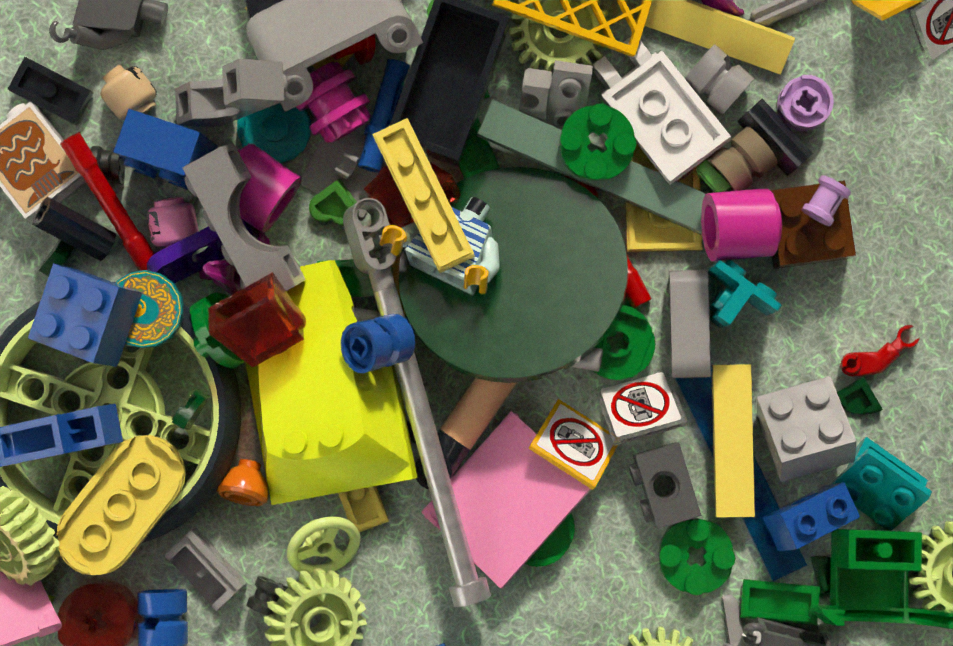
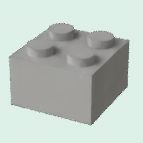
M830 376L757 396L758 422L781 482L855 461L857 441Z

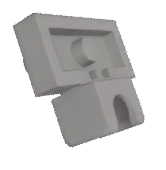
M555 60L553 76L551 71L526 69L519 111L534 118L545 119L546 117L545 123L562 130L566 120L575 111L587 105L593 66Z

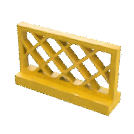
M493 0L492 6L631 57L636 54L652 0H642L640 6L629 10L625 0H616L623 14L607 22L597 3L600 0H588L572 9L568 0H559L565 12L556 17L546 15L539 0H527L520 4L508 0ZM533 4L535 10L527 8L526 6ZM591 6L600 24L591 30L580 27L574 15L575 12ZM638 12V15H637V18H636V21H635L634 18H633V16H632V14ZM568 17L570 23L565 22L561 19ZM625 18L632 31L629 44L615 40L609 26ZM603 30L605 36L598 34L596 32Z

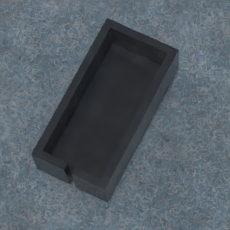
M434 0L421 36L423 43L417 47L390 123L391 126L408 118L421 147L426 148L428 157L460 167L509 29V16L462 0Z

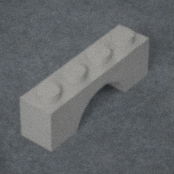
M237 59L222 66L223 79L190 81L175 88L176 124L180 126L220 127L283 102L287 90V79L283 74V62Z
M234 143L221 146L182 167L186 174V186L193 196L199 198L204 208V219L209 228L216 231L222 241V253L230 265H234L241 277V289L248 299H252L255 305L258 306L306 280L289 246H272L262 243L254 238L244 226L240 216L239 202L241 193L247 182L251 179V175Z

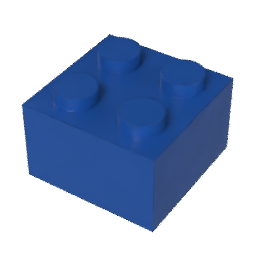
M128 109L113 152L124 158L123 165L134 169V172L153 179L159 173L158 177L167 180L169 184L188 190L185 183L186 174L182 167L214 151L218 146L201 132Z
M53 263L28 339L94 364L117 367L142 293L84 271Z

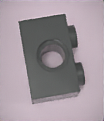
M679 442L669 443L633 454L635 463L629 464V470L634 485H642L646 499L640 501V506L646 523L653 521L654 527L659 529L702 516ZM667 475L672 481V490L666 496H657L653 490V483L657 477Z

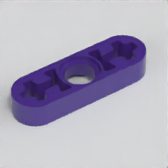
M242 219L244 226L246 227L248 232L253 236V232L249 227L248 223ZM208 226L152 255L147 262L148 271L160 273L173 283H177L201 271L207 262L224 259L225 257L221 249L223 243L217 232L211 230ZM208 246L204 251L193 255L200 248Z

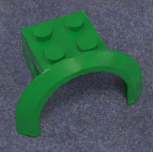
M836 529L831 532L830 605L809 606V611L820 620L835 626H845L844 621L917 624L953 629V611L908 607V572L922 571V532Z

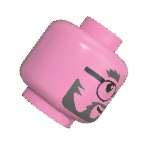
M183 197L153 201L154 207L147 212L150 238L155 246H165L166 248L199 231L195 208L191 203L184 202Z

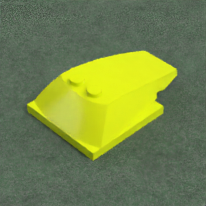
M335 260L301 266L300 269L306 279L305 281L259 305L258 354L252 355L245 362L271 505L416 479L417 473L404 403L394 365L367 373H357L348 366L341 351V337L345 328L357 322L353 313L354 305L338 266Z

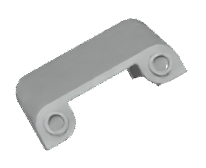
M283 0L251 17L246 29L248 39L259 60L283 62V74L287 79V90L284 95V101L280 103L285 112L304 103L312 93L313 82L307 67L375 33L383 47L391 53L406 52L423 43L415 24L400 0Z

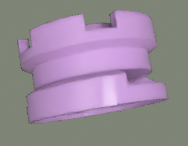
M801 75L794 78L779 93L777 98L778 115L793 130L809 131L815 129L828 118L832 111L834 103L832 91L828 84L819 77Z

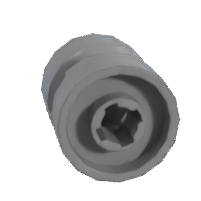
M716 44L705 53L685 77V80L698 95L707 94V103L721 115L730 108L733 102L755 79L740 65L732 67L730 65V56Z

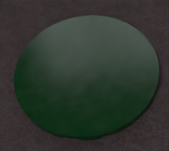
M507 167L488 170L465 178L446 189L444 193L450 206L461 212L471 197L479 198L489 205L490 211L483 222L491 226L494 240L498 243L500 269L490 282L487 283L485 294L479 293L478 285L475 293L471 295L411 266L405 252L406 247H403L399 264L400 297L410 325L425 347L430 349L449 367L477 379L502 383L542 379V376L552 374L563 368L566 370L592 352L591 350L611 331L618 319L624 304L628 284V261L625 243L615 219L603 203L585 187L565 176L547 170L527 167Z

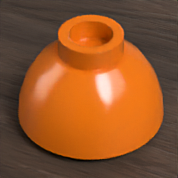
M240 459L238 466L229 469L217 490L218 494L226 500L246 506H261L267 503L269 495L268 485L260 472L261 464L249 459Z

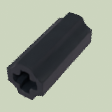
M763 98L737 121L743 129L746 127L753 129L766 142L777 159V166L787 177L813 154Z
M50 197L45 198L41 202L32 222V225L99 261H102L108 255L115 243L116 233Z

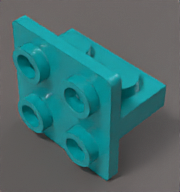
M718 260L707 270L709 275L726 286L724 291L721 290L709 306V309L713 311L709 320L719 328L730 325L746 302L766 316L778 312L782 306L775 300L778 296L775 291L761 282L755 286L744 278L746 271L731 260H727L726 263Z
M865 437L856 447L855 461L849 463L847 468L831 483L844 482L856 508L887 530H893L924 504L932 494V491L925 487L928 482L925 477L868 437Z

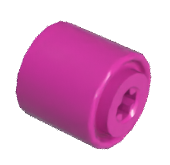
M249 143L238 150L251 175V179L247 182L241 193L239 211L243 220L264 233L273 226L293 199L301 184L302 177L255 144Z
M769 189L705 194L701 209V227L704 248L710 261H723L775 255L782 235V218L779 205Z

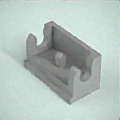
M197 528L190 530L165 554V558L182 573L216 612L247 584L244 578Z

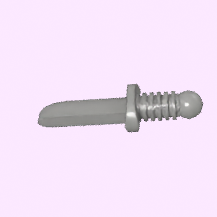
M722 595L729 643H725L723 646H737L743 634L739 605L733 595Z

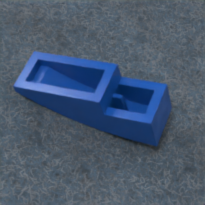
M116 404L96 406L0 427V467L123 442Z

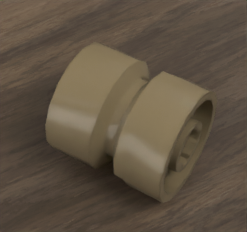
M746 127L731 139V148L721 147L707 158V161L716 171L726 178V182L731 186V191L746 190L753 184L752 176L761 178L778 164L774 153L766 142L749 127Z

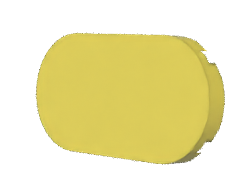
M141 435L123 441L112 451L59 520L57 536L60 546L58 549L62 559L69 567L85 575H102L119 569L129 560L177 499L184 486V462L178 450L170 442L157 436Z

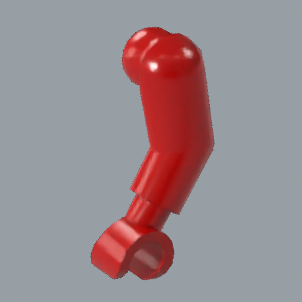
M905 325L899 329L897 338L893 342H887L877 352H851L845 354L841 359V370L845 375L851 377L883 373L900 357L899 353L902 350L914 348L920 338L912 343H904L901 340V334L913 328L912 325Z

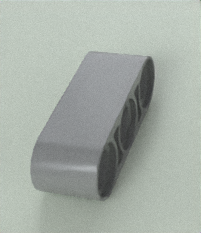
M669 271L672 378L710 377L708 271Z

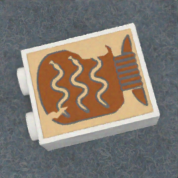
M29 102L26 105L24 103L19 104L11 109L6 115L8 119L0 124V187L23 217L33 222L34 215L45 198L50 197L60 203L86 182L82 175L76 171L61 147L60 143L64 139L40 108Z

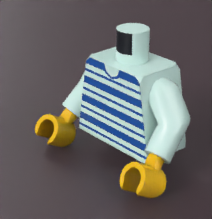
M471 197L462 212L451 207L475 257L442 273H439L415 222L401 228L395 225L384 227L379 243L380 246L387 243L392 244L391 253L395 256L401 253L402 247H406L405 252L411 266L471 295L475 293L478 285L479 293L485 294L487 283L490 282L500 269L498 243L494 240L491 226L483 222L490 211V207L479 198Z

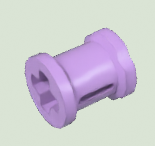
M821 175L818 180L820 186L809 204L805 203L801 210L816 221L831 226L834 222L832 218L842 200L849 198L851 191L838 181Z

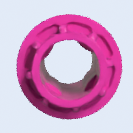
M333 61L310 73L313 82L312 93L309 99L296 107L299 112L310 108L317 119L309 127L314 136L321 134L325 142L333 143L369 121L371 115L366 105L370 103V100L366 94L355 98L348 86L356 78L351 69L344 71L338 62L334 63Z

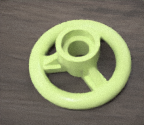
M341 517L314 519L301 527L291 538L287 547L288 562L297 572L300 573V570H305L311 576L315 568L322 569L325 574L331 570L337 571L348 564L356 555L360 546L359 530L351 521ZM339 529L345 531L349 536V543L344 552L338 549L334 542ZM313 556H327L331 559V561L323 564H307L302 560Z

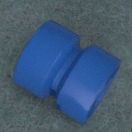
M388 314L372 320L355 322L348 325L342 332L341 351L344 360L357 373H367L408 361L414 353L415 335L412 326L406 318L399 314Z
M153 589L138 591V614L144 617V621L138 624V646L187 645L188 622L182 619V615L188 611L187 590Z

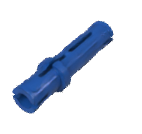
M387 59L370 124L366 125L364 130L366 135L365 144L357 165L363 170L374 173L381 172L384 159L372 134L390 126L410 69V65L406 62Z

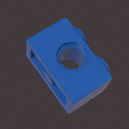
M841 482L825 485L762 518L777 550L787 551L799 549L858 519L860 515L845 483Z

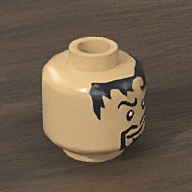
M118 65L103 77L106 84L101 89V98L118 119L125 120L128 109L147 114L156 106L153 100L156 98L157 91L140 68L131 66L124 70L121 65Z

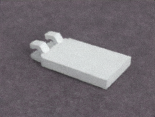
M628 38L623 43L629 44L630 38ZM639 41L635 56H628L636 67L623 77L619 75L605 56L593 64L594 73L606 88L602 91V100L607 106L617 109L626 116L633 127L636 143L668 184L671 185L730 142L731 136L664 52L660 51L658 54L655 52L651 55L644 44Z

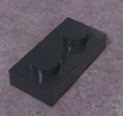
M24 57L7 89L76 126L94 94L91 90L27 57Z

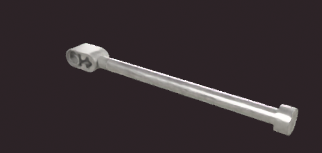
M363 198L350 206L343 216V225L354 263L361 272L369 275L380 316L399 314L404 317L390 268L396 259V256L391 253L392 244L379 245L384 227L389 225L386 210L378 200ZM359 209H363L370 214L372 220L370 227L363 226L359 222L357 217ZM372 233H375V238L372 239L371 237L367 240H364V237H367ZM369 251H379L381 258H370ZM413 353L408 361L396 364L394 367L456 583L449 587L454 607L467 606L490 598L491 593L486 577L478 578L416 356Z

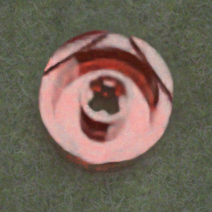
M101 580L81 586L71 592L61 604L58 617L62 627L58 630L57 636L60 643L64 646H129L136 639L138 624L142 622V616L138 614L137 600L130 589L115 581ZM101 612L103 613L102 620L107 622V624L98 628L97 620L93 619V616Z

